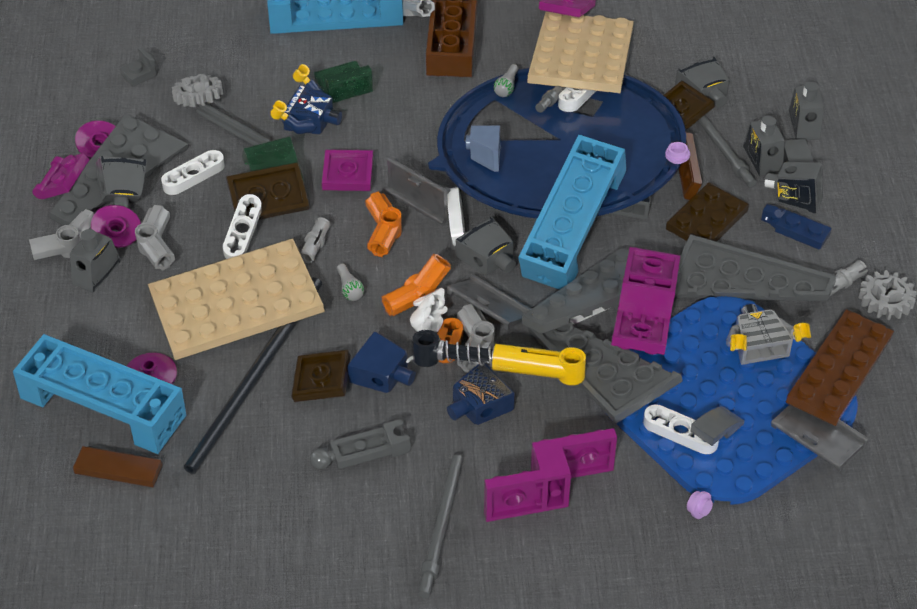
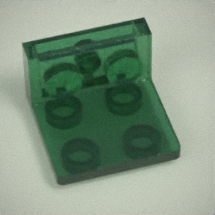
M352 61L314 72V77L320 88L332 97L333 103L373 92L372 70L369 65L360 67L357 61Z
M291 137L244 148L242 154L244 164L249 165L250 171L298 162Z

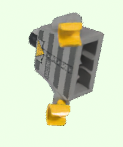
M748 304L741 309L742 314L737 316L736 325L731 327L726 345L730 348V351L738 350L741 365L789 357L793 340L799 342L803 337L811 338L810 325L808 323H798L791 326L779 318L773 310L758 311L754 304Z

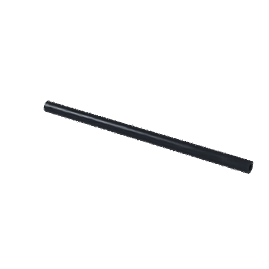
M313 277L311 279L318 292L322 282L318 278ZM298 321L277 328L184 464V469L187 472L195 474Z

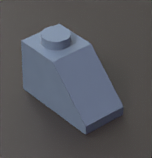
M500 125L471 126L470 135H466V150L471 151V159L494 172H499Z

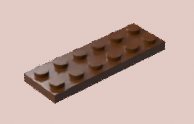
M846 309L788 394L786 403L836 426L890 342L894 331Z

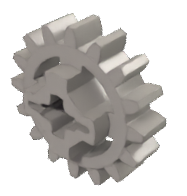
M199 74L194 77H186L181 79L182 82H176L175 86L172 87L174 102H177V105L183 104L184 107L188 105L189 107H197L199 104L204 106L205 104L213 103V99H219V95H223L221 80H218V77L211 78V75Z
M887 270L884 271V275H880L876 271L873 277L867 275L865 281L861 282L858 298L862 299V307L868 306V313L877 312V318L886 315L887 320H890L891 315H894L897 319H901L902 313L908 315L910 309L914 308L917 291H913V283L906 284L907 277L898 278L897 272L892 276L889 275Z

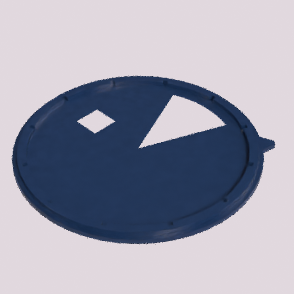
M530 68L517 71L514 80V90L508 97H500L494 91L495 81L503 76L500 75L476 86L459 98L448 110L439 127L437 136L439 156L428 162L430 170L445 171L461 190L481 203L510 214L537 219L578 135H582L625 149V175L617 190L609 188L596 215L601 216L634 205L661 189L674 176L681 165L668 161L665 157V152L671 143L682 142L686 144V132L681 116L666 97L651 86L627 75H624L621 93L596 91L590 97L591 99L603 101L593 117L562 111L558 107V100L554 105L548 106L540 113L536 110L535 106L542 100V96L555 86L527 83ZM496 100L560 140L500 141L499 172H494L471 159V151L466 150L464 136L474 116L486 105Z

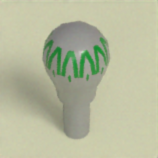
M510 65L507 73H504L503 76L495 81L494 91L498 96L508 97L512 94L515 75L519 69L517 65Z
M339 264L337 271L341 277L343 296L349 301L361 299L364 294L363 284L350 274L345 264Z

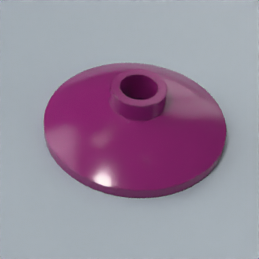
M98 120L85 123L78 129L75 135V144L78 151L91 159L100 148L97 144L102 145L116 126L109 122Z
M109 205L95 212L91 220V229L110 237L115 248L129 246L136 241L135 228L141 222L138 216L129 208L120 205Z
M145 353L135 357L127 364L129 368L173 384L177 377V368L174 361L161 353Z

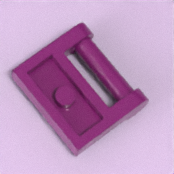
M84 153L74 156L69 155L64 159L58 156L54 157L51 162V168L41 183L34 187L33 195L38 199H46L68 193L85 168L89 158Z

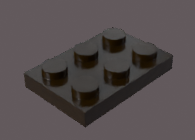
M298 162L226 176L234 213L239 200L247 194L256 195L261 201V214L258 220L309 210V202ZM250 203L249 206H246V216L249 217V212L254 207V204Z
M708 182L666 223V230L685 241H688L691 234L717 242L748 212L749 204Z

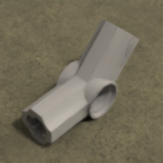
M402 0L403 16L428 17L435 10L432 0Z
M154 205L148 209L143 222L135 228V235L139 252L146 255L155 269L163 271L170 268L172 262L175 261L174 254L161 238L169 221L170 213L163 206Z
M85 209L69 225L60 227L56 234L29 239L34 260L60 254L65 258H70L71 250L81 240V232L91 229V220L94 213Z
M472 304L463 306L457 313V318L462 322L463 329L469 337L467 341L469 346L477 347L479 344L480 348L488 349V346L493 349L495 346V329L492 323L486 321L480 309ZM457 360L458 366L464 372H470L479 364V362H474L470 365L468 361L459 363Z

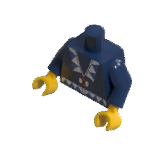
M301 64L298 70L296 69L293 73V79L296 82H303L304 85H299L287 106L280 100L276 101L271 110V117L273 119L281 118L284 130L294 131L296 134H321L328 123L340 124L342 112L333 110L332 97L326 94L313 79L307 77L310 70L304 64Z

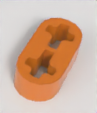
M447 318L443 320L437 334L441 340H447L448 344L456 345V342H458V345H461L463 324L459 319ZM451 329H454L452 332V336L448 335V332H450ZM447 358L443 361L439 360L441 363H450Z

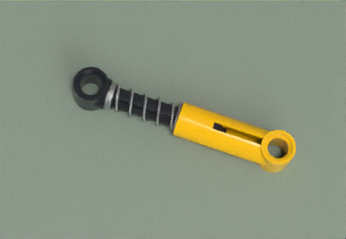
M421 330L413 335V361L421 367L434 366L439 360L443 361L447 358L449 362L456 359L459 363L468 361L470 365L474 362H479L481 366L488 363L495 371L558 378L560 382L566 385H578L585 379L586 354L578 348L553 351L495 344L493 349L490 346L487 349L480 348L479 344L477 347H471L469 343H467V346L458 345V342H456V345L448 344L447 340H441L438 334L432 330Z

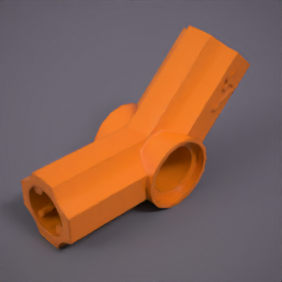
M378 191L372 193L365 200L367 209L377 223L367 248L374 256L383 257V255H388L395 239L399 238L402 234V217L400 210L393 207L386 195Z
M433 254L419 274L410 276L404 283V286L382 296V303L389 316H395L413 307V302L416 299L434 292L451 269L450 263L440 255Z

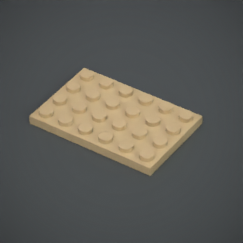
M545 12L529 69L527 83L621 93L634 21H629L626 18L610 19L601 15L574 17Z
M293 239L148 284L175 360L325 312L320 296Z

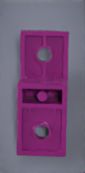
M634 247L629 248L611 345L618 346L624 350L635 349L645 351L648 354H665L680 255Z
M615 429L596 430L579 435L572 434L562 438L544 439L532 443L531 471H523L519 474L508 476H495L484 480V515L486 522L569 507L571 478L614 471L617 443Z

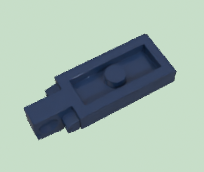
M767 204L762 212L761 220L771 224L775 228V232L818 250L822 248L831 234L832 228L791 211L779 209L776 206Z

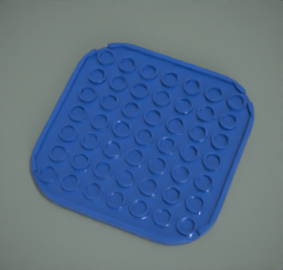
M729 296L708 297L670 318L664 355L648 354L645 351L629 349L639 354L641 359L649 363L654 361L662 365V369L672 373L675 371L681 374L683 382L624 418L617 425L688 492L693 494L696 491H705L711 495L712 503H714V500L730 501V505L746 503L760 497L818 456L778 428L775 429L771 426L772 420L790 405L786 403L788 394L816 352L804 342L793 340L789 357L741 365L738 350L730 351V348L726 345L729 331L732 326L736 325L737 316L742 314L741 309L745 305L754 304L758 311H764V309L753 301ZM856 395L840 419L850 427H853L858 409ZM651 405L664 406L694 420H697L714 408L723 406L743 419L744 425L728 439L723 436L719 440L718 448L714 453L702 454L647 430L643 420L646 408ZM682 425L674 427V430L678 433L689 431L687 427Z

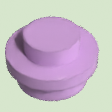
M674 142L668 146L665 157L674 164H681L689 160L690 151L686 144Z
M705 491L694 492L687 503L688 512L696 519L707 516L713 505L711 495Z

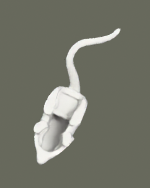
M439 288L413 302L414 306H418V308L411 315L410 323L417 332L421 330L438 332L443 323L441 315L448 310L444 306L443 288ZM413 356L409 357L406 362L409 363L413 360Z

